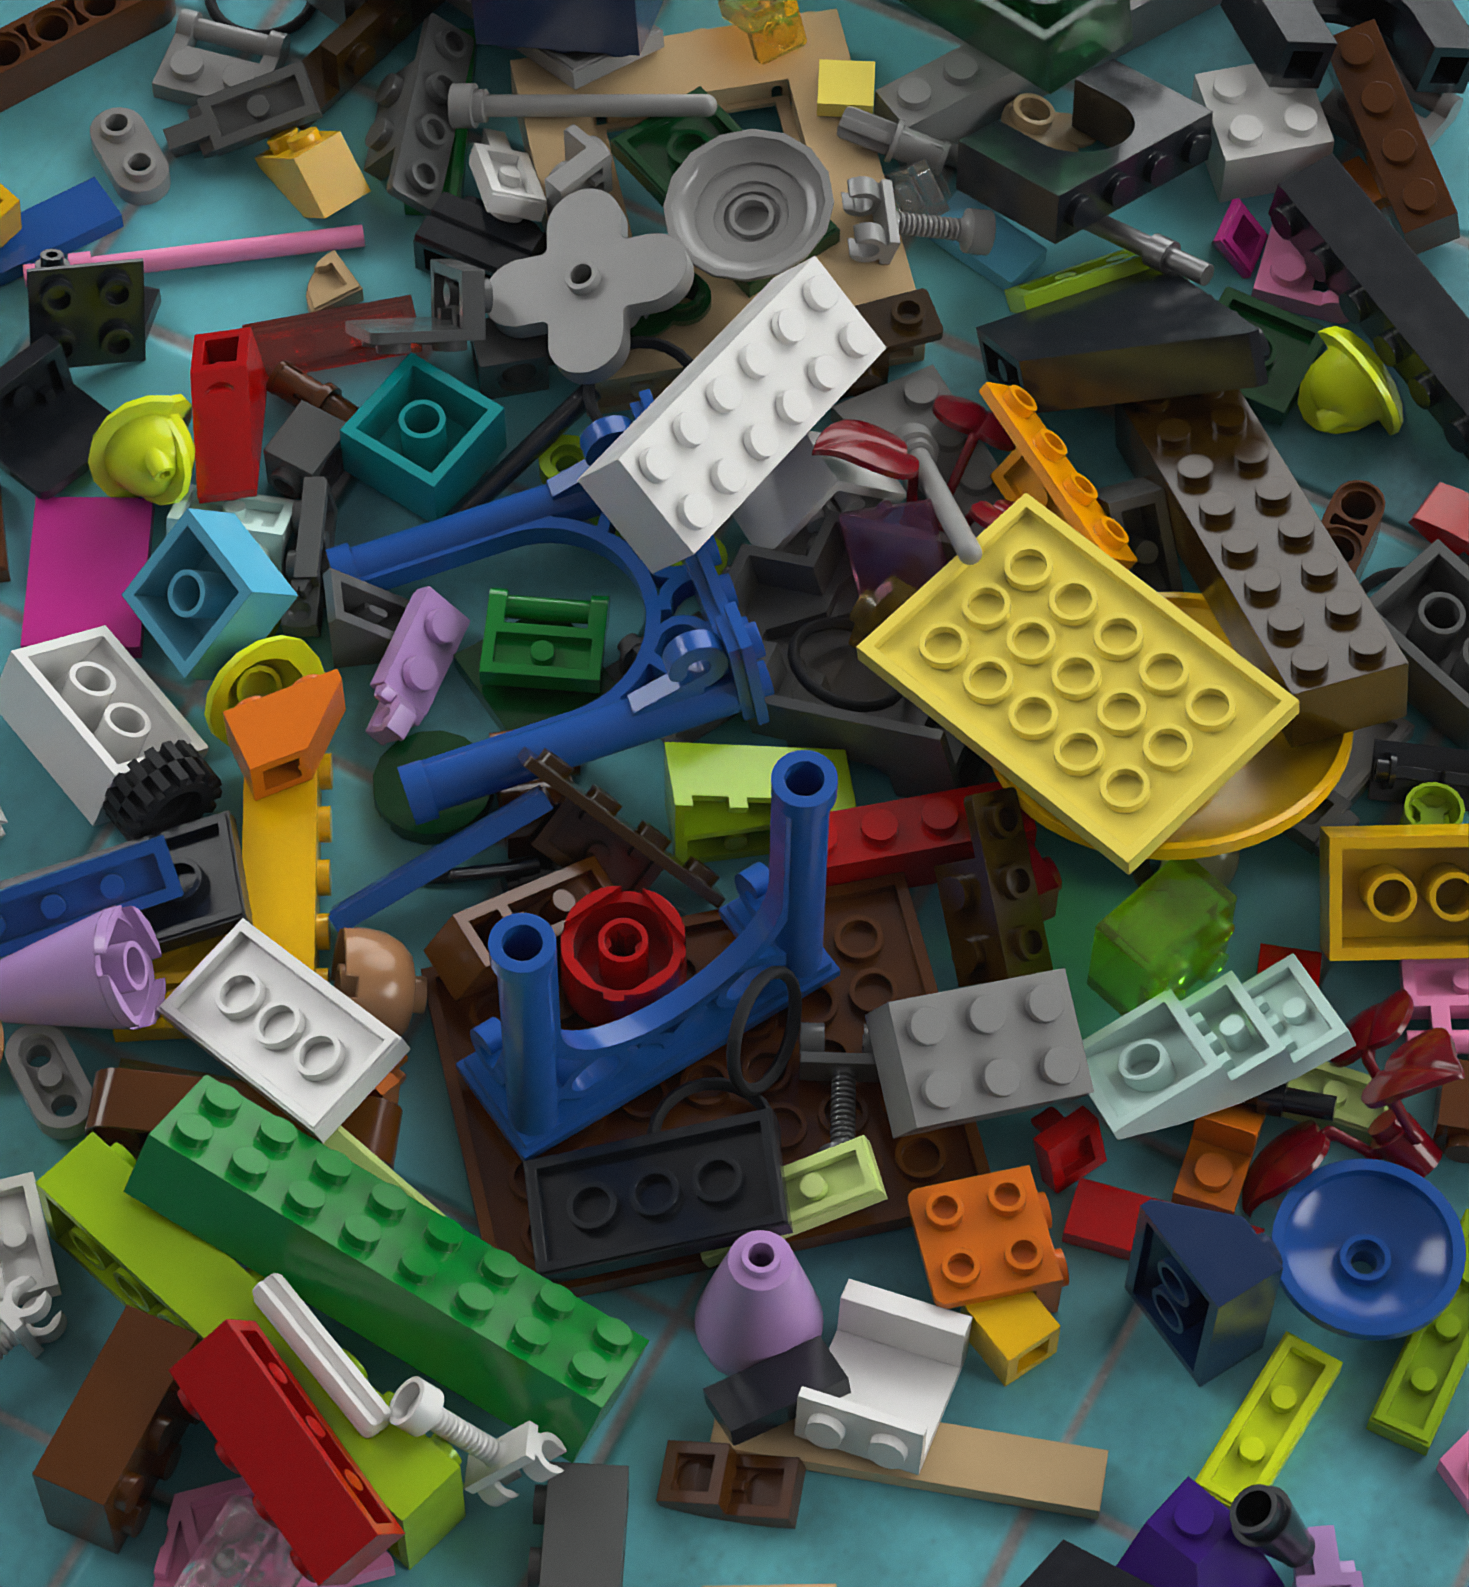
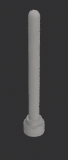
M452 83L448 93V117L452 128H477L479 123H487L489 117H709L717 110V101L709 94H489L487 89H479L476 83Z
M908 423L900 426L893 434L906 443L907 454L918 458V483L957 556L966 565L976 564L982 557V549L935 464L939 456V447L931 431L922 424Z

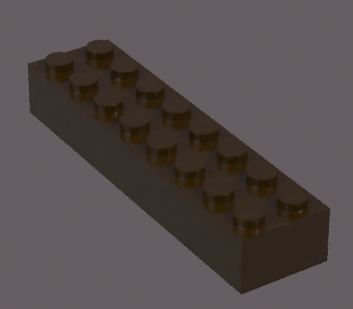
M1240 389L1115 404L1116 447L1135 479L1144 477L1164 488L1175 548L1235 652L1299 700V714L1281 730L1291 748L1407 716L1409 662Z

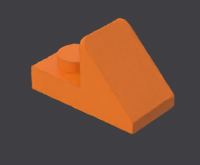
M1237 1104L1195 1119L1191 1140L1173 1190L1171 1203L1234 1215L1266 1115L1256 1113L1255 1106Z

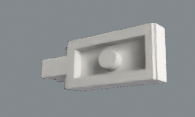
M484 128L481 144L474 143L468 163L486 211L506 222L518 223L523 219L541 222L547 200L529 154L512 150L505 132Z

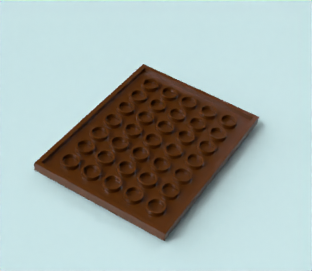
M904 871L826 887L823 948L841 971L839 977L802 998L801 1022L825 1023L824 1052L862 1053L864 1024H867L865 1014L887 1002L938 993L939 991ZM719 909L680 916L685 926L687 947L686 982L716 959L736 939L719 916ZM559 948L557 950L561 1029L573 1031L598 1027L582 1018L572 1008L565 996L562 986ZM435 968L421 969V976L427 977V1006L480 1239L498 1250L508 1252L518 1262L536 1272L523 1161L456 1070L457 1062L476 1052L471 1041L470 1030L492 1017H496L501 1022L498 984L455 1002ZM788 1007L743 1033L740 1064L745 1081L749 1083L757 1082L771 1066L784 1035ZM801 1023L796 1044L784 1071L767 1091L760 1094L774 1110L781 1128L783 1166L816 1154L821 1146L831 1142V1081L799 1080ZM727 1044L536 1158L647 1135L651 1115L659 1102L673 1089L686 1082L700 1078L722 1077L729 1079L726 1059ZM856 1082L855 1137L865 1135L869 1140L888 1199L785 1239L786 1242L790 1245L792 1251L795 1252L913 1227L907 1208L908 1195L912 1190L991 1173L977 1123L972 1122L893 1139L881 1084L876 1082ZM721 1090L702 1091L680 1100L670 1109L663 1121L661 1131L757 1111V1109L746 1099L734 1093ZM700 1253L556 1284L568 1288L576 1297H582L718 1268L720 1264L709 1268L702 1261Z

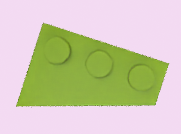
M664 742L665 809L673 855L683 863L691 855L702 863L770 854L771 773L777 761L793 751L811 750L826 756L835 766L838 774V790L836 802L830 812L857 807L846 750Z

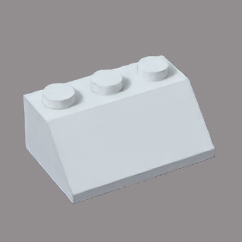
M106 625L10 652L0 677V715L92 826L111 821L103 809V802L108 800L104 795L108 788L117 786L113 779L119 772L126 774L130 770L127 766L130 761L135 758L140 762L145 758L144 751L154 747L158 752L163 742L171 740L175 745L178 740H185L187 744L191 743L202 758L206 756L209 746Z

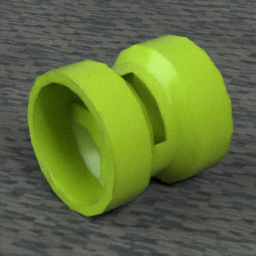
M1438 782L1422 783L1414 787L1406 796L1399 825L1462 824L1465 814L1463 799L1457 791L1446 784Z

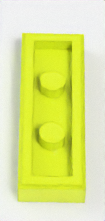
M1286 1331L1198 1474L1195 1482L1229 1510L1235 1497L1243 1489L1255 1484L1272 1486L1341 1372L1343 1362Z

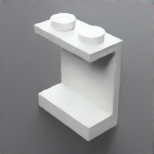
M848 1279L840 1298L837 1331L829 1350L848 1376L851 1393L838 1398L802 1386L797 1398L794 1435L807 1439L822 1448H835L870 1459L884 1468H898L919 1475L967 1358L972 1317Z

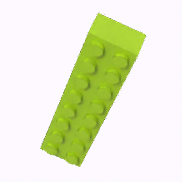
M91 1132L35 1182L50 1237L125 1307L130 1305L198 1335L199 1342L226 1319L256 1321L406 1533L387 1550L406 1568L411 1570L466 1517L463 1494L464 1483L460 1468L462 1460L457 1451L448 1441L435 1433L430 1438L426 1434L415 1437L391 1423L371 1438L361 1436L255 1304L252 1290L265 1277L249 1267L243 1269L229 1255L123 1192L137 1160L121 1144L115 1142L110 1147L98 1135ZM342 1348L367 1379L368 1374L362 1364L350 1352ZM376 1390L389 1407L394 1393L386 1391L382 1395Z

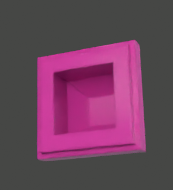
M1236 198L1232 199L1211 244L1237 273L1245 279L1251 277L1268 234L1243 202Z

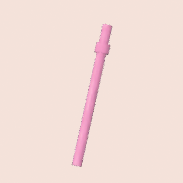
M360 224L92 257L90 251L68 253L67 260L70 265L143 258L144 273L359 248L365 247L363 226ZM35 263L23 265L25 287H27V269L35 268Z

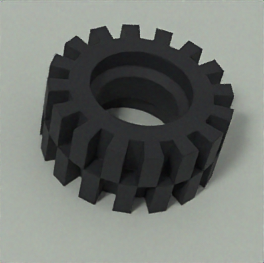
M170 740L163 742L158 752L154 747L144 751L145 758L140 762L135 758L127 764L130 770L126 774L119 772L113 781L117 786L107 789L104 796L108 800L103 802V809L106 811V815L125 839L131 841L204 818V813H213L217 807L214 800L221 798L222 795L220 788L222 782L191 743L187 744L185 740H178L174 745Z

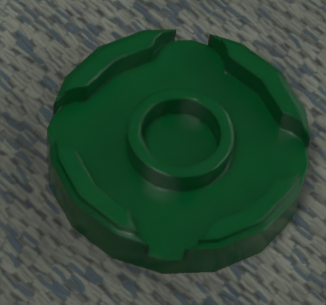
M442 730L423 731L409 735L402 741H396L380 757L373 774L374 804L380 817L382 815L384 821L390 825L394 833L402 839L423 845L439 844L487 816L494 799L493 794L438 812L440 818L416 826L397 769L399 766L420 759L424 760L473 744L463 736Z

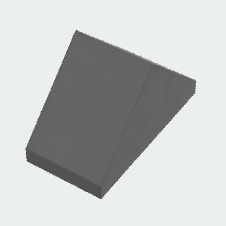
M329 568L323 573L334 669L379 664L410 600Z

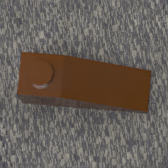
M593 855L453 914L423 951L455 1002L498 984L497 975L492 970L489 962L488 952L489 934L497 922L515 913L537 915L547 921L554 930L558 950L560 948L564 922L571 908L587 894L600 888L614 885Z

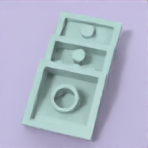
M1294 953L1242 984L1231 970L1181 1001L1178 1000L1171 988H1168L1082 1040L1094 1092L1088 1095L1117 1140L1180 1125L1240 1104L1296 1079L1356 1046L1350 1031Z

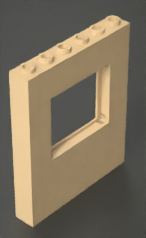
M837 9L818 12L807 11L799 15L767 20H751L742 24L711 29L700 28L691 32L664 36L663 48L576 90L528 57L510 60L512 94H687L701 86L709 95L716 99L718 105L726 113L776 106L783 133L810 147L829 172L834 198L830 220L840 229V242L817 255V259L854 306L916 290L901 235V244L890 264H880L879 259L872 262H858L849 255L847 238L855 239L853 226L863 222L874 223L873 214L860 217L847 214L843 209L841 192L849 193L847 180L850 178L866 176L880 183L881 179H885L877 152L837 136V127L841 117L817 116L819 59L851 60ZM780 86L781 96L772 97V88ZM517 117L525 153L529 154L546 197L545 178L549 176L556 165L565 161L564 130L575 124L588 136H597L605 143L611 153L607 133L628 130L648 117H606L607 124L602 125L596 124V117ZM612 155L613 190L609 194L615 198L626 216L628 238H630L632 233ZM547 205L541 221L543 231L546 233V240L549 218L547 215ZM695 266L694 272L708 284L711 290L712 303L708 314L699 322L689 326L673 325L656 337L669 341L683 349L693 360L757 295L755 294L749 298L733 280L712 277ZM683 298L678 304H685L692 300ZM925 344L890 353L889 366L923 361ZM646 348L632 349L624 365L613 376L602 382L595 383V389L601 395V399L597 401V406L601 414L630 410V403L640 400L638 392L650 389L655 400L685 368L676 359L664 352Z

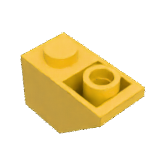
M293 126L270 137L267 140L269 149L254 157L259 168L304 218L325 219L371 192L340 131H319L316 126L299 131L296 126Z

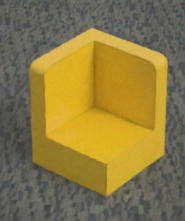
M1033 1291L961 1306L960 1313L972 1317L969 1343L1005 1387L1057 1352L1061 1326Z

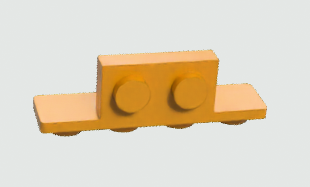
M986 382L979 389V393L1016 445V448L989 475L1004 498L1016 502L1023 494L1028 493L1129 570L1138 559L1127 544L1129 542L1128 534L1118 522L1107 516L1096 500L1098 492L1095 486L1085 476L1078 473L1066 457L1068 450L1062 439L1043 424L1035 412L1037 404L1033 397L1017 385L1009 386Z

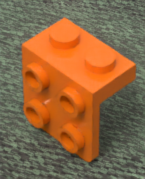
M1030 1165L916 1188L909 1193L907 1208L932 1298L936 1306L952 1309L1033 1291L1050 1313L1058 1312L1062 1287L1069 1286L1068 1267L1062 1249H1054L1049 1229H1052L1049 1201L1044 1191L1037 1192Z

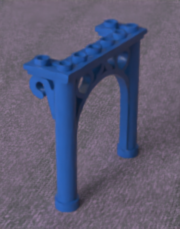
M650 389L638 392L640 400L630 403L633 421L654 401ZM611 415L592 422L580 437V447L585 459L546 480V484L350 548L348 542L325 549L331 568L384 590H389L518 547L543 543L567 544L592 551L615 564L633 582L645 604L646 625L643 641L636 659L622 679L600 698L578 709L424 760L420 759L397 767L416 826L440 818L438 813L440 811L540 779L525 768L517 757L524 746L538 756L544 748H547L573 768L741 712L744 721L756 718L758 725L770 722L765 697L774 695V688L764 660L756 661V659L766 656L765 648L755 621L749 623L746 616L741 617L738 598L729 573L718 575L714 566L721 565L722 560L714 535L694 555L681 560L682 565L668 566L652 574L627 541L615 535L616 528L578 482L580 476L633 423L631 419L625 416ZM600 516L597 525H592L583 522L585 520ZM695 595L704 620L691 615H674L677 607L685 599Z
M797 750L784 755L777 761L771 773L769 868L761 862H756L736 874L734 878L735 885L740 897L719 908V916L736 939L699 973L647 1007L624 1018L595 1028L573 1031L561 1029L557 944L554 930L543 918L530 913L511 914L495 924L489 934L488 952L491 968L497 975L501 1022L496 1017H492L470 1030L471 1041L476 1052L457 1062L456 1070L522 1161L536 1158L727 1044L736 1007L746 988L762 970L770 966H785L791 970L799 982L802 998L840 976V968L823 948L830 810L836 802L838 790L836 768L826 756L811 750ZM773 979L765 985L750 1011L744 1033L788 1007V991L784 981Z

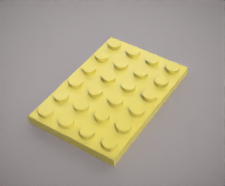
M1025 493L976 537L982 549L980 561L974 565H966L956 555L856 646L858 660L1121 870L1130 875L1299 714V700L1032 496Z

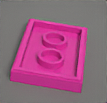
M36 497L21 648L106 625L133 658H142L145 626L122 597V593L151 557L155 515L154 503L144 498L52 497L50 499H39Z

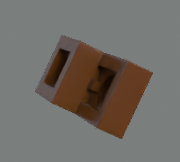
M668 1440L656 1502L661 1507L707 1518L749 1525L795 1529L806 1467L799 1457L737 1454L730 1443Z

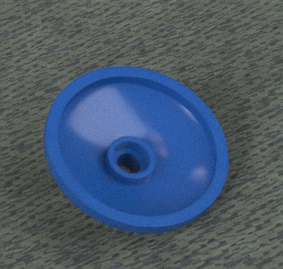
M1377 1159L1342 1160L1314 1170L1310 1175L1297 1183L1283 1199L1277 1211L1271 1234V1240L1277 1246L1283 1261V1271L1279 1284L1292 1304L1303 1315L1320 1327L1335 1334L1358 1340L1380 1341L1396 1339L1410 1335L1432 1323L1453 1300L1465 1268L1466 1245L1463 1230L1454 1209L1444 1195L1433 1184L1412 1170ZM1358 1261L1366 1262L1372 1267L1373 1272L1369 1274L1358 1273L1354 1270L1352 1264Z

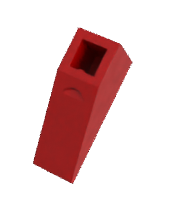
M246 327L194 335L190 380L197 498L199 504L225 500L232 501L239 498L257 496L268 376L252 328Z

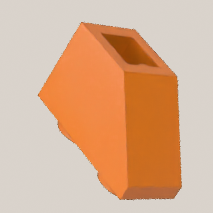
M338 669L321 675L311 674L304 676L294 682L292 686L266 696L248 697L239 702L234 708L223 711L228 744L255 801L313 779L346 711L342 677Z

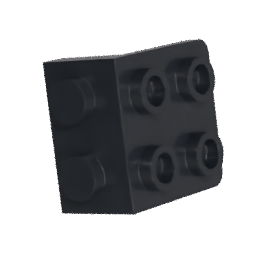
M47 333L0 367V468L39 499L54 497L90 470L88 458L93 435L104 419L111 414L109 410L73 383L61 344Z

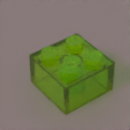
M1194 859L1170 860L1096 925L1087 985L1122 1016L1163 991L1167 992L1170 988L1179 1001L1185 999L1186 991L1198 980L1204 983L1211 981L1226 965L1229 959V955L1226 953L1228 941L1235 930V925L1232 922L1237 896Z

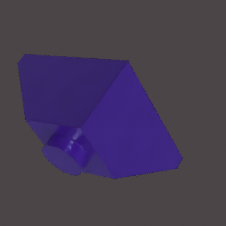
M1189 1476L1145 1522L1116 1565V1567L1154 1587L1285 1586L1263 1553L1237 1540L1232 1530L1230 1510Z

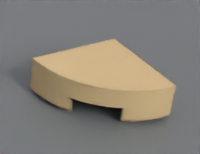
M335 250L329 252L317 262L306 291L307 308L314 325L364 301L363 288Z

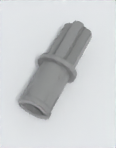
M847 106L837 127V136L839 138L885 155V162L889 163L893 158L931 172L937 177L941 173L951 143L947 141L943 142L905 127V120L899 119L898 123L853 106Z

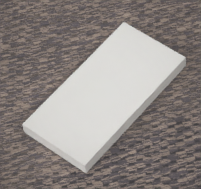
M244 918L235 925L157 1008L166 1021L322 1143L336 1131L411 1050L402 1037Z

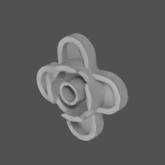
M582 189L564 197L552 210L547 222V250L544 254L512 261L502 266L490 278L493 290V306L491 312L487 314L499 331L513 338H528L548 334L549 354L562 375L574 383L595 384L610 378L624 365L630 352V329L636 325L642 315L647 319L649 314L668 310L686 296L693 283L694 266L683 245L670 235L651 233L628 238L627 219L615 198L600 189Z

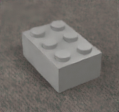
M1065 968L887 1002L865 1014L893 1139L1066 1104L1094 1092Z

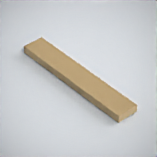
M714 1418L710 1442L730 1443L737 1454L799 1457L808 1471L1097 1520L1099 1518L1109 1450L940 1422L919 1475L898 1468H884L870 1459L835 1448H822L807 1439L795 1436V1419L733 1446Z

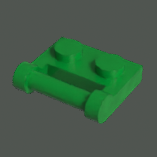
M491 587L479 669L480 684L600 693L606 635L609 625L610 596L592 595L591 601L509 595V589ZM508 618L579 623L588 624V627L579 628L566 626L507 622Z

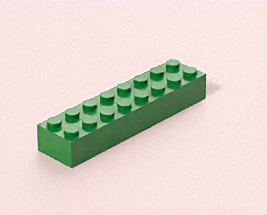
M207 1074L148 1134L123 1191L266 1278L273 1273L283 1275L303 1301L511 1427L517 1428L530 1420L539 1426L538 1433L550 1432L556 1435L562 1441L567 1451L560 1456L572 1464L620 1397L650 1341L631 1330L623 1321L606 1315L576 1297L568 1288L551 1282L518 1262L508 1252L496 1249L463 1229L453 1219L441 1216L408 1196L398 1186L383 1181L353 1163L343 1153L328 1148L295 1128L290 1121L273 1115L240 1095L235 1088L220 1083Z

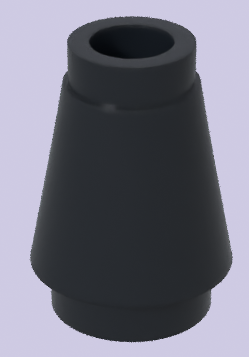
M1255 1484L1243 1489L1235 1497L1230 1508V1521L1233 1533L1239 1542L1290 1568L1303 1566L1312 1558L1315 1551V1540L1309 1533L1288 1495L1282 1489L1276 1486Z

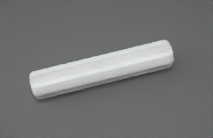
M273 1273L263 1281H260L252 1290L255 1304L361 1436L371 1438L390 1424V1408L283 1275Z

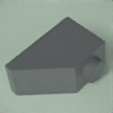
M1144 477L1096 489L1098 492L1096 500L1107 516L1118 522L1128 534L1129 542L1127 544L1138 559L1129 571L1156 592H1184L1164 488Z

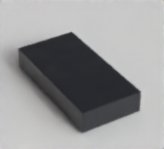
M819 1335L703 1388L706 1405L732 1445L736 1446L795 1419L797 1398L802 1386L838 1398L851 1393L848 1376Z

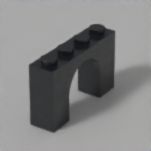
M1222 0L1220 4L1269 87L1318 89L1337 46L1335 38L1325 23H1334L1352 28L1372 19H1375L1388 51L1396 60L1415 92L1463 94L1469 82V26L1452 0Z
M1111 59L1075 78L1072 127L1111 148L1093 152L1059 150L1046 146L1009 125L996 120L958 140L956 189L1046 240L1057 244L1208 160L1212 146L1211 128L1213 111L1121 62Z

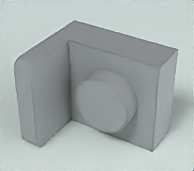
M575 124L570 125L564 130L565 161L556 165L549 176L545 178L548 216H550L554 207L564 197L575 191L593 188L609 193L613 190L612 155L608 147L600 138L594 135L588 136Z

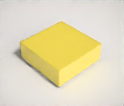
M819 59L817 116L842 117L847 106H853L873 114L875 61Z

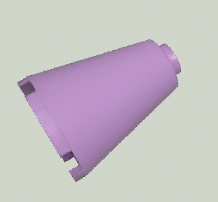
M122 905L110 906L0 959V1020L4 1023L123 1030H138L155 1024L160 1016L157 1008L165 1000L166 981L165 977L155 979L152 959L162 957V953L150 922L134 906L123 908Z
M765 1230L748 1232L733 1243L701 1293L695 1310V1332L698 1342H700L703 1350L709 1356V1361L712 1365L727 1376H732L819 1335L821 1337L824 1319L820 1299L790 1245L778 1234Z

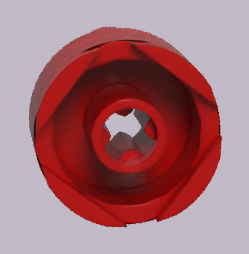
M622 886L603 887L580 899L571 908L566 917L560 940L563 990L572 1008L582 1018L596 1026H602L631 1015L656 1002L686 982L687 947L685 926L675 907L656 892L642 888L643 893L622 891Z

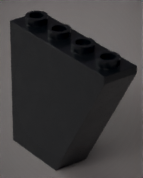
M1150 268L976 327L986 379L992 383L1009 386L1017 385L1026 390L1037 404L1036 413L1245 389L1268 384L1265 362L1270 359V349L1263 331L1239 316L1234 310H1230L1214 299L1212 295L1207 294L1192 284L1187 278L1172 271L1163 274Z

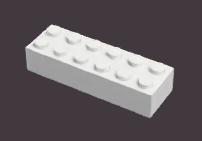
M813 256L774 277L580 476L578 482L653 574L694 555L886 349V346L817 257Z

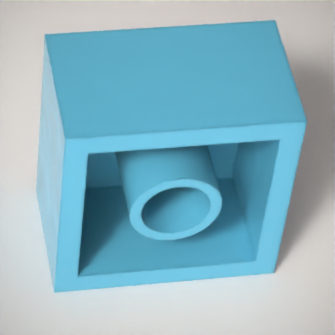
M187 508L122 593V597L185 679L214 681L219 670L237 652L268 636L297 599L298 594L235 513Z

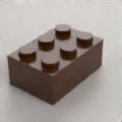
M126 1305L32 1473L49 1525L117 1555L128 1536L136 1538L140 1534L150 1514L151 1501L148 1500L159 1479L167 1481L175 1471L182 1453V1445L179 1442L189 1424L197 1425L200 1423L181 1404L177 1395L180 1387L168 1371L199 1343L197 1334L130 1305Z

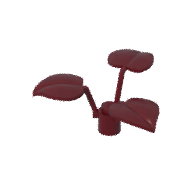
M941 395L935 399L932 407L935 417L949 428L969 435L947 482V486L954 496L979 440L1007 452L1013 451L1016 445L991 410L987 411L982 405L972 400L954 395ZM851 419L835 422L821 432L813 447L812 456L837 457L890 478L907 480L906 510L901 522L905 525L945 532L927 498L924 503L917 505L919 460L915 456L906 453L907 445L901 438L876 425ZM1000 499L992 505L986 501H979L971 506L969 512L965 515V519L969 526L976 522L986 529L1015 502Z
M1405 989L1396 991L1383 1002L1368 1007L1350 1019L1345 1025L1350 1031L1356 1046L1329 1060L1336 1067L1342 1068L1361 1058L1364 1067L1372 1079L1363 1090L1361 1100L1370 1109L1388 1106L1389 1109L1380 1114L1368 1129V1133L1372 1137L1371 1144L1368 1145L1334 1126L1329 1125L1320 1130V1126L1312 1119L1287 1129L1270 1141L1259 1152L1248 1170L1242 1190V1207L1249 1218H1251L1253 1211L1261 1203L1281 1194L1310 1175L1327 1155L1330 1142L1341 1143L1363 1155L1365 1159L1383 1160L1403 1166L1423 1178L1438 1165L1442 1158V1150L1414 1117L1406 1111L1401 1100L1459 1079H1465V1072L1457 1057L1454 1039L1444 1028L1430 1029L1405 1042L1390 1055L1385 1064V1069H1379L1375 1061L1376 1050L1398 1039L1412 1017L1414 1003L1411 995Z

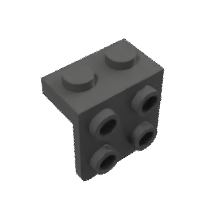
M453 258L430 259L431 317L345 321V333L360 339L362 347L376 348V353L378 354L411 353V343L432 345L433 351L467 350V341L486 340L485 313H490L493 306L491 282L489 278H485L484 269Z

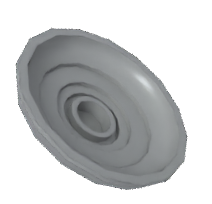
M747 129L719 135L692 151L671 177L663 208L668 235L676 238L683 245L695 267L712 277L751 282L778 276L809 256L827 232L834 206V198L829 172L810 147L785 133Z

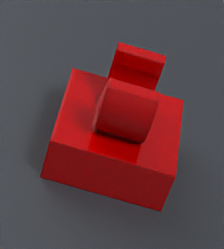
M1083 1105L1066 1117L1056 1108L1050 1106L1031 1118V1124L1041 1132L1032 1138L1041 1179L1056 1194L1078 1181L1079 1177H1084L1107 1161L1099 1120Z

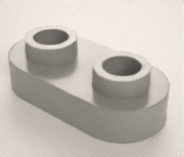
M122 107L107 109L98 114L90 126L92 148L117 194L124 201L134 205H149L161 200L168 193L171 185L169 165L143 118L137 112ZM141 167H146V168H147V169H145V170H143V171H137V170H139Z
M26 1024L20 1027L10 1036L6 1044L5 1055L9 1071L38 1128L47 1136L60 1140L72 1139L82 1135L85 1131L93 1089L68 1040L56 1026ZM46 1056L50 1058L49 1062L44 1066L34 1067L30 1065V1062L36 1057ZM63 1106H73L76 1108L74 1113L69 1116L59 1117L55 1115L56 1111Z

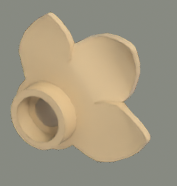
M1023 93L1016 96L1013 101L1006 104L1001 114V122L1055 149L1079 152L1078 148H1084L1096 142V139L1072 127V114L1055 112L1054 107L1049 101L1036 94Z

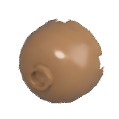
M363 927L340 928L334 948L330 980L335 981V988L402 1037L408 1030L412 1013L423 1014L425 1011L427 977L416 976L413 956L401 941L388 933Z

